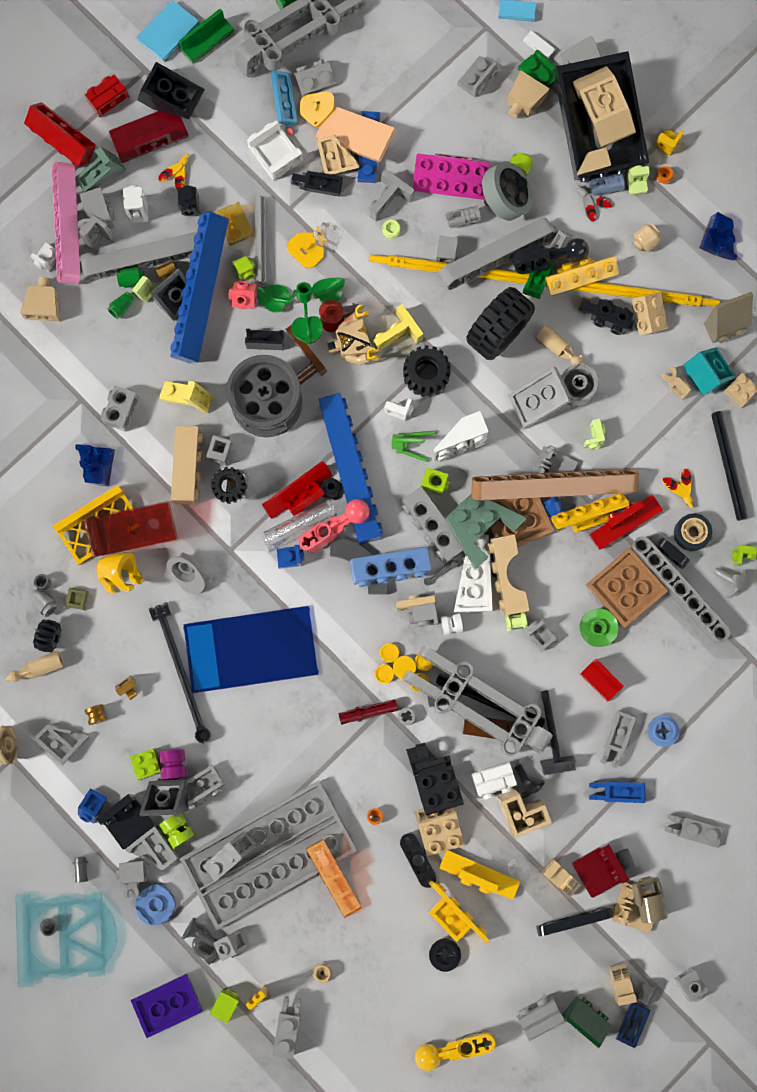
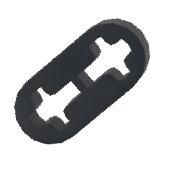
M661 538L655 545L663 555L681 569H684L690 562L685 554L665 538Z

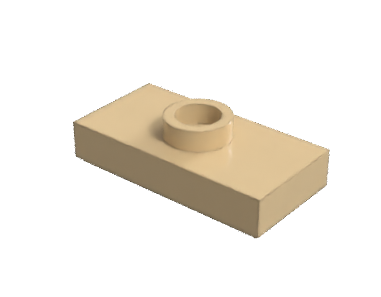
M420 595L409 596V600L396 601L397 611L410 610L414 606L435 603L434 595L421 598Z

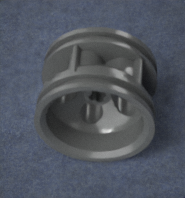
M272 355L249 357L235 367L228 379L227 399L238 424L248 433L258 437L279 436L291 429L299 419L303 405L299 380L293 368L284 360ZM260 375H271V378L267 381H261L258 378ZM245 384L253 386V390L249 394L241 393ZM286 384L289 386V390L285 394H280L276 391V386ZM265 391H267L268 394H265L264 397H262L261 393L264 394ZM252 403H257L260 406L259 412L254 415L248 414V406ZM272 403H278L282 406V411L279 414L273 415L269 412V406Z

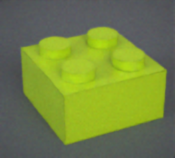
M154 748L130 756L137 780L161 773V766Z

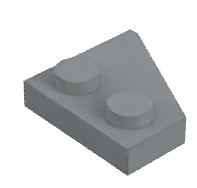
M47 724L33 739L63 766L89 737L86 734L75 733L71 730L60 729Z
M157 825L125 849L126 852L135 854L141 860L152 863L154 867L160 870L166 869L180 858Z

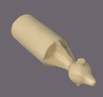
M545 325L537 334L536 338L558 357L571 360V365H584L582 363L583 356H574L570 344L548 325Z
M59 651L29 661L19 672L16 670L10 672L5 680L17 682L21 677L36 678L63 668L64 662Z

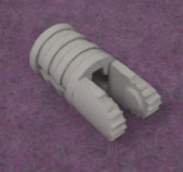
M478 205L450 211L445 215L449 221V228L481 222Z

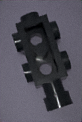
M583 298L578 311L584 314L585 312L591 314L590 320L594 321L593 324L595 326L611 328L610 331L616 335L625 334L627 330L631 331L635 322L632 320L634 313L628 308L618 307L607 299H599L598 303L595 304L590 302V299Z

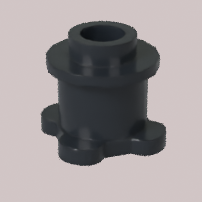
M334 478L326 479L322 484V490L325 493L322 497H329L335 501L338 500L342 484ZM330 486L335 487L333 490L328 489Z

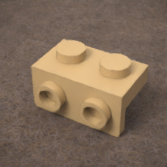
M661 292L632 299L639 335L668 329Z

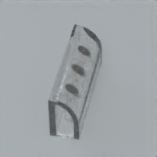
M327 500L260 534L269 552H272L300 538L302 534L317 524L325 523L331 518L337 517V512L330 500Z

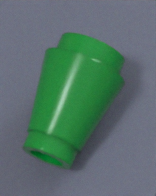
M126 291L109 303L108 312L116 319L123 317L134 297Z

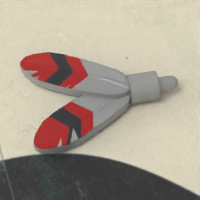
M577 185L578 193L583 197L586 216L591 222H594L596 219L595 206L604 209L611 208L612 204L608 199L598 195L593 196L584 187L581 188Z

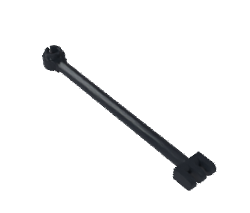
M165 602L163 603L165 611H162L161 606L157 605V614H155L153 607L149 608L152 621L159 620L196 726L195 739L205 744V740L206 742L210 741L211 732L204 727L166 618L172 614L168 603ZM203 732L207 734L205 740L200 738V735Z

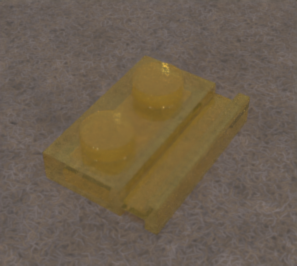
M239 201L236 202L237 204L215 211L216 214L229 219L225 236L229 246L241 242L247 237L254 236Z

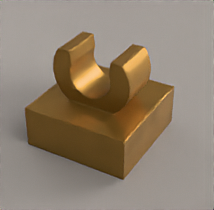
M172 261L155 268L158 276H162L163 281L167 275L172 274L176 270Z
M129 676L115 686V691L119 696L126 693L127 697L132 700L137 696L133 689L136 686V681L132 676Z

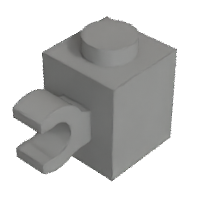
M145 861L119 863V868H116V878L120 880V884H129L124 889L125 898H129V891L131 889L135 891V897L140 896L138 883L147 882Z

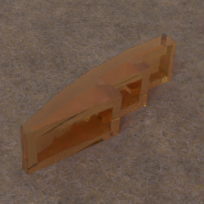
M324 839L305 848L343 917L346 918L362 909Z

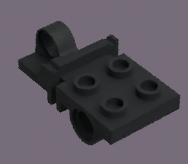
M425 742L415 745L416 747L406 749L426 816L464 805L453 766H449L451 765L449 755L430 761Z

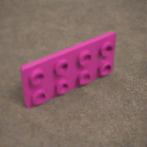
M417 153L412 188L418 192L484 200L482 180L485 172L489 170V162L472 160L470 157L439 153L435 155Z

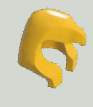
M131 552L107 555L98 561L96 566L98 581L107 592L115 593L114 586L124 591L134 589L133 584L124 583L121 576L122 569L127 571L132 583L142 584L144 582V577L139 573L135 555Z

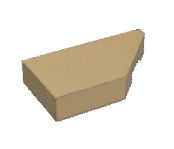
M607 148L587 153L577 175L610 167L611 162Z

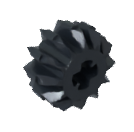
M43 619L38 624L33 635L34 648L42 652L52 653L57 648L61 637V625L56 621Z

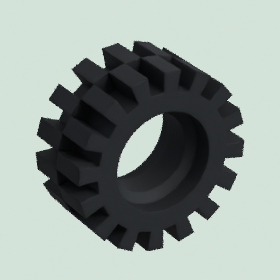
M224 467V470L219 469L218 473L213 475L211 489L215 497L221 502H227V504H231V502L236 503L238 499L241 500L242 496L246 494V480L238 469ZM226 479L235 480V490L225 492L222 489L223 481Z

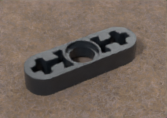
M410 833L404 834L400 839V846L419 883L425 888H430L431 886L427 882H422L424 878L422 871L418 874L416 870L423 869L428 865L429 869L425 870L428 875H433L431 881L436 883V875L417 838ZM405 838H413L415 841L412 843L414 849L418 847L420 851L413 852L408 856L407 852L411 850L408 846L403 845ZM417 854L424 858V863L421 866H415L412 863L413 857Z

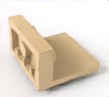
M455 808L427 816L424 809L414 811L427 856L465 845Z

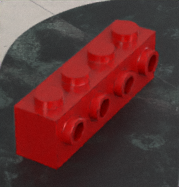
M40 102L30 105L24 124L33 133L39 135L47 144L54 147L58 153L68 158L72 164L79 167L90 163L96 148L95 143L44 103Z

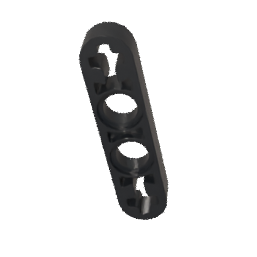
M604 907L537 925L536 929L538 936H545L613 918L614 915L611 907Z

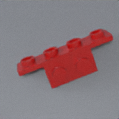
M321 461L264 502L262 507L271 519L285 509H288L295 516L325 495L319 485L330 478L332 473L326 463Z
M651 495L637 503L632 501L629 503V506L624 507L625 510L621 513L616 511L608 516L609 520L606 524L589 535L598 550L603 549L660 513L663 509L656 498Z

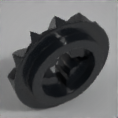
M447 938L438 939L430 948L429 959L434 968L442 972H448L455 969L460 963L461 951L454 941ZM445 946H447V952L454 955V957H447L445 964H443L442 956L436 953H442Z

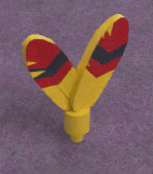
M186 153L178 163L161 172L158 180L164 182L175 176L177 191L178 188H183L185 186V165L188 162L189 154Z
M685 468L681 473V485L671 478H663V484L667 489L683 498L686 505H689L690 508L694 507L690 496L691 474L688 469Z

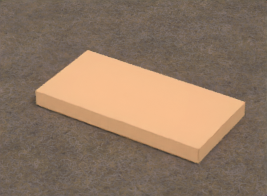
M334 106V111L321 124L315 137L319 139L336 135L349 152L380 163L396 130L394 127Z

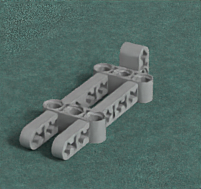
M297 0L260 23L255 20H248L244 24L245 42L236 49V64L246 77H252L258 72L260 61L268 70L277 71L281 67L282 58L323 33L328 36L336 35L339 31V24L359 12L365 6L366 0H346L334 8L328 2L329 0ZM308 13L312 17L313 21L275 43L271 39L270 35Z
M426 646L421 648L418 655L449 674L450 678L442 690L409 670L404 675L403 680L434 699V708L438 713L446 714L451 710L502 742L501 750L506 756L517 754L523 745L536 753H543L553 735L542 727L535 726L541 715V710L536 704H528L522 707L473 676V666L469 662L463 661L456 665ZM462 666L467 667L469 675L462 676L459 673V668ZM456 683L459 686V691L452 693L448 688L449 684ZM465 686L470 687L517 717L509 732L457 701ZM441 699L446 700L449 703V707L444 710L440 709L438 701ZM528 708L535 710V718L531 719L526 715ZM517 725L525 727L526 733L524 735L517 734ZM507 742L515 744L516 749L514 752L506 750L505 745Z

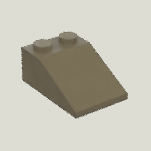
M752 291L717 304L704 323L712 343L718 341L719 343H724L731 336L736 335L739 337L747 333L748 328L752 324Z

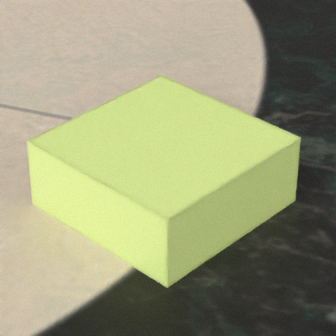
M142 276L132 291L142 301L147 303L152 296L151 292L157 287L147 277Z

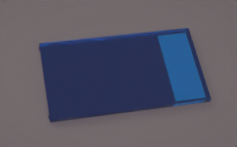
M309 606L183 624L193 694L319 675Z

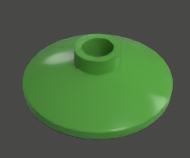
M601 608L592 609L585 613L580 621V634L589 645L604 647L615 640L618 634V622L611 612ZM596 625L601 627L600 632L595 631L594 627Z

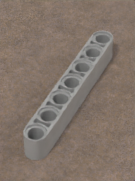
M546 217L541 218L440 269L438 275L449 290L455 289L511 261L514 251L543 245L551 241L557 232Z
M197 232L83 258L80 260L83 279L85 281H94L115 276L117 272H121L123 269L139 267L141 270L170 261L174 262L190 258L194 248V236Z
M641 536L636 538L631 544V549L665 586L671 597L712 642L721 643L727 640L730 636V629L647 537ZM637 542L645 545L644 551L637 548ZM650 557H656L658 565L651 564ZM663 571H668L671 574L670 580L663 577ZM677 585L683 587L684 594L677 593ZM689 600H694L697 603L696 609H692L689 606ZM703 614H706L710 617L709 624L703 622ZM716 629L722 630L723 638L716 636Z

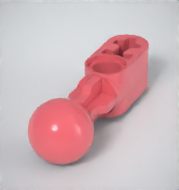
M360 499L350 501L346 505L344 514L339 517H333L325 523H319L302 534L299 538V546L303 550L315 553L334 541L336 536L343 532L344 527L348 524L365 522L370 513L367 503ZM328 528V535L323 537V531Z

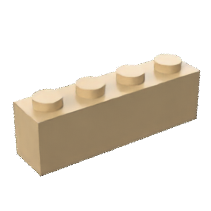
M175 426L171 501L173 504L196 505V500L200 499V488H197V483L201 481V469H198L199 462H202V451H199L200 444H203V433L200 432L197 426Z

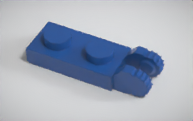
M589 783L591 788H605V796L592 794L589 795V800L645 803V783Z

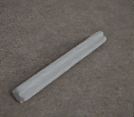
M265 196L255 198V274L257 284L267 282Z

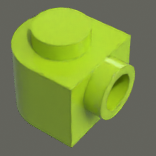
M518 152L517 155L513 154L510 160L511 163L522 170L526 177L534 164L530 155Z
M244 256L232 262L241 281L251 280L255 277L253 269L256 267L252 258L248 259L247 256Z

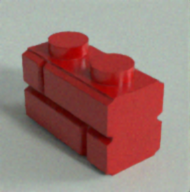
M115 74L111 77H105L98 86L90 87L87 93L84 94L87 102L99 117L129 98L126 88Z

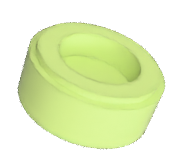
M394 219L386 220L382 225L383 235L388 239H394L399 236L401 230L399 222Z

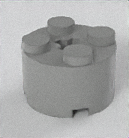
M573 364L566 368L561 377L573 400L568 404L572 407L586 405L593 399L598 388L596 372L587 365Z

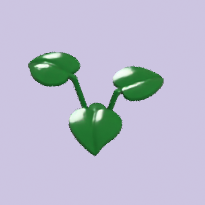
M344 278L322 279L315 282L312 288L309 283L301 282L297 285L291 297L288 289L282 285L257 287V295L262 306L270 312L283 311L285 304H290L296 296L297 300L304 304L305 318H296L291 325V331L298 340L306 344H312L320 338L323 325L319 317H308L307 303L311 300L312 296L315 299L319 298L320 302L325 305L338 303L343 295Z

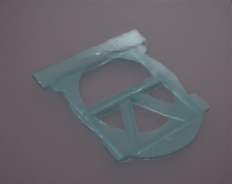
M101 893L85 895V900L61 896L48 899L42 903L38 902V898L30 899V894H18L15 896L18 987L33 986V981H40L41 975L55 979L72 978L88 972L89 977L105 975V966L109 963L115 951L117 927L111 911L102 901ZM58 906L60 969H54L41 963L33 954L30 942V931L35 920L43 912ZM67 906L79 908L86 913L82 918L68 926ZM90 921L94 922L97 931V941L93 950L68 938L69 935ZM69 948L87 956V959L80 965L69 968Z

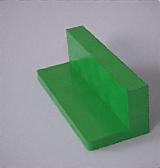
M218 9L179 40L181 51L194 64L234 32V28L224 18L223 11Z

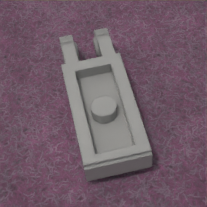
M619 710L616 711L604 746L605 750L601 763L605 764L607 762L610 750H613L617 753L613 759L612 767H618L621 756L624 754L636 720L635 716Z
M668 814L667 819L681 823L680 830H676L668 826L665 827L664 831L676 834L681 838L719 848L723 828Z

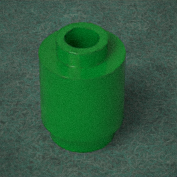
M139 267L117 272L119 287H135L142 276H144V271L140 270Z

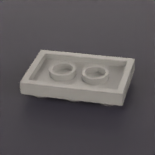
M552 367L508 395L523 428L530 427L573 401L557 367Z

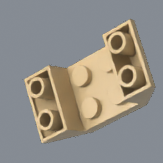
M607 66L572 82L579 99H582L593 123L594 133L601 148L636 133L626 100L614 74Z

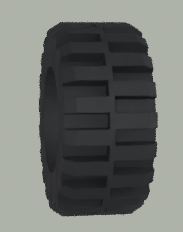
M506 288L491 301L475 323H473L466 336L467 343L486 360H494L514 341L530 321L535 311L534 303L516 288Z

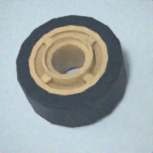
M696 513L687 514L675 525L674 539L684 550L698 551L711 540L713 533L712 525L703 515ZM689 528L695 529L697 536L690 535Z

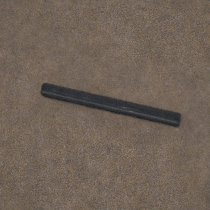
M716 411L711 416L737 521L746 520L748 515L723 413Z
M439 674L436 684L444 687L450 677ZM456 683L449 684L448 688L450 690L459 691V686ZM465 686L461 692L466 697L517 718L468 686ZM526 711V715L529 718H535L536 714ZM540 717L535 726L543 727L545 718Z

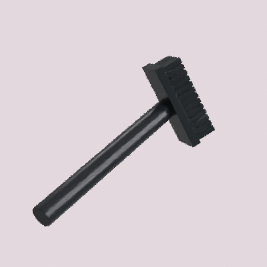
M541 691L548 732L553 735L550 740L553 759L540 761L542 772L544 775H550L553 773L575 771L576 759L574 756L561 757L549 691Z

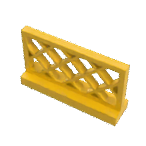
M119 485L53 525V528L59 534L78 565L96 554L95 550L90 552V549L94 548V546H91L92 540L89 541V545L78 543L80 532L91 534L89 531L81 530L82 522L94 514L98 516L99 511L102 509L110 511L108 522L100 520L101 523L107 524L104 537L106 547L143 525L142 520ZM122 497L126 503L124 511L113 509L115 501ZM113 511L123 513L121 525L111 523ZM126 514L134 516L138 523L132 527L125 526ZM109 526H119V535L116 537L107 536ZM69 530L78 531L75 542L68 541L64 533ZM77 545L88 547L86 556L81 559L76 554Z

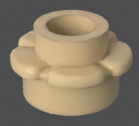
M327 963L317 964L313 969V978L322 984L327 983L328 979H331L333 975Z

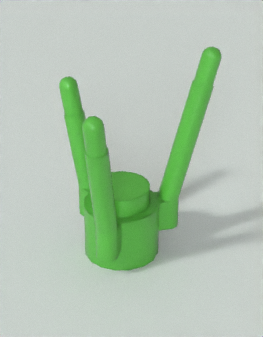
M437 431L393 434L392 449H397L396 453L429 462L428 458L406 451L404 448L408 447V442H425V439L408 437L436 434Z

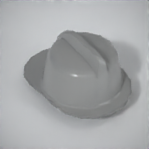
M182 552L178 557L170 558L167 561V570L184 591L190 594H199L204 590L205 581L199 572V563L196 558Z

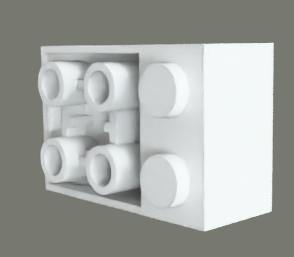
M480 411L461 418L434 449L433 461H444L451 454L456 453L459 455L466 452L467 448L472 446L478 448L485 444L484 442L487 440L489 431Z

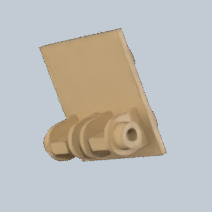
M623 883L613 913L614 917L611 921L650 933L653 922L642 923L632 885ZM639 887L641 896L656 894V892Z

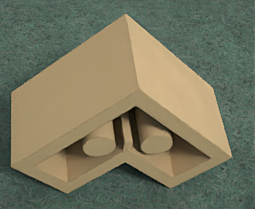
M515 789L496 796L508 830L514 838L552 823L545 804L540 800L524 806L520 794Z

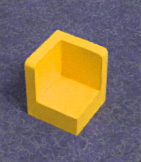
M666 129L664 133L660 134L654 147L670 156L682 139L685 131L681 130L677 135L671 130Z

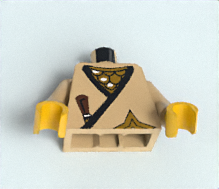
M358 305L355 312L338 326V329L335 331L337 340L327 342L329 354L340 351L342 360L356 365L380 359L379 356H374L379 350L371 348L364 320L361 319V316L367 317L369 315L367 311L362 313V309L366 307L365 305Z

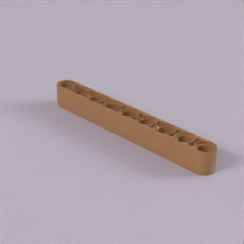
M622 469L477 476L472 478L471 498L474 500L634 493L638 491L639 471Z

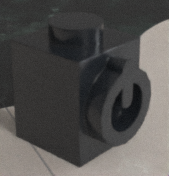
M186 185L183 188H178V206L182 215L194 216L200 213L199 194L196 187Z

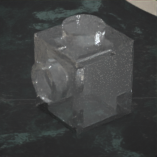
M322 222L321 227L317 226L313 235L316 238L315 245L335 253L343 230L337 228L333 223Z

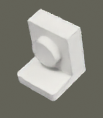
M45 242L37 255L32 253L30 256L34 261L33 265L40 270L45 269L50 272L56 264V249Z
M408 398L405 407H402V404L399 402L387 401L384 413L406 420L407 415L411 416L414 405H411L412 399Z

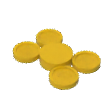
M387 643L381 647L380 657L384 662H394L393 669L386 664L378 666L375 670V679L381 684H387L392 681L395 674L396 677L403 680L408 670L415 673L417 667L421 671H428L433 667V664L420 655L416 656L415 662L408 656L398 657L399 650L397 646ZM416 673V675L429 682L425 674ZM410 685L415 692H421L420 690Z

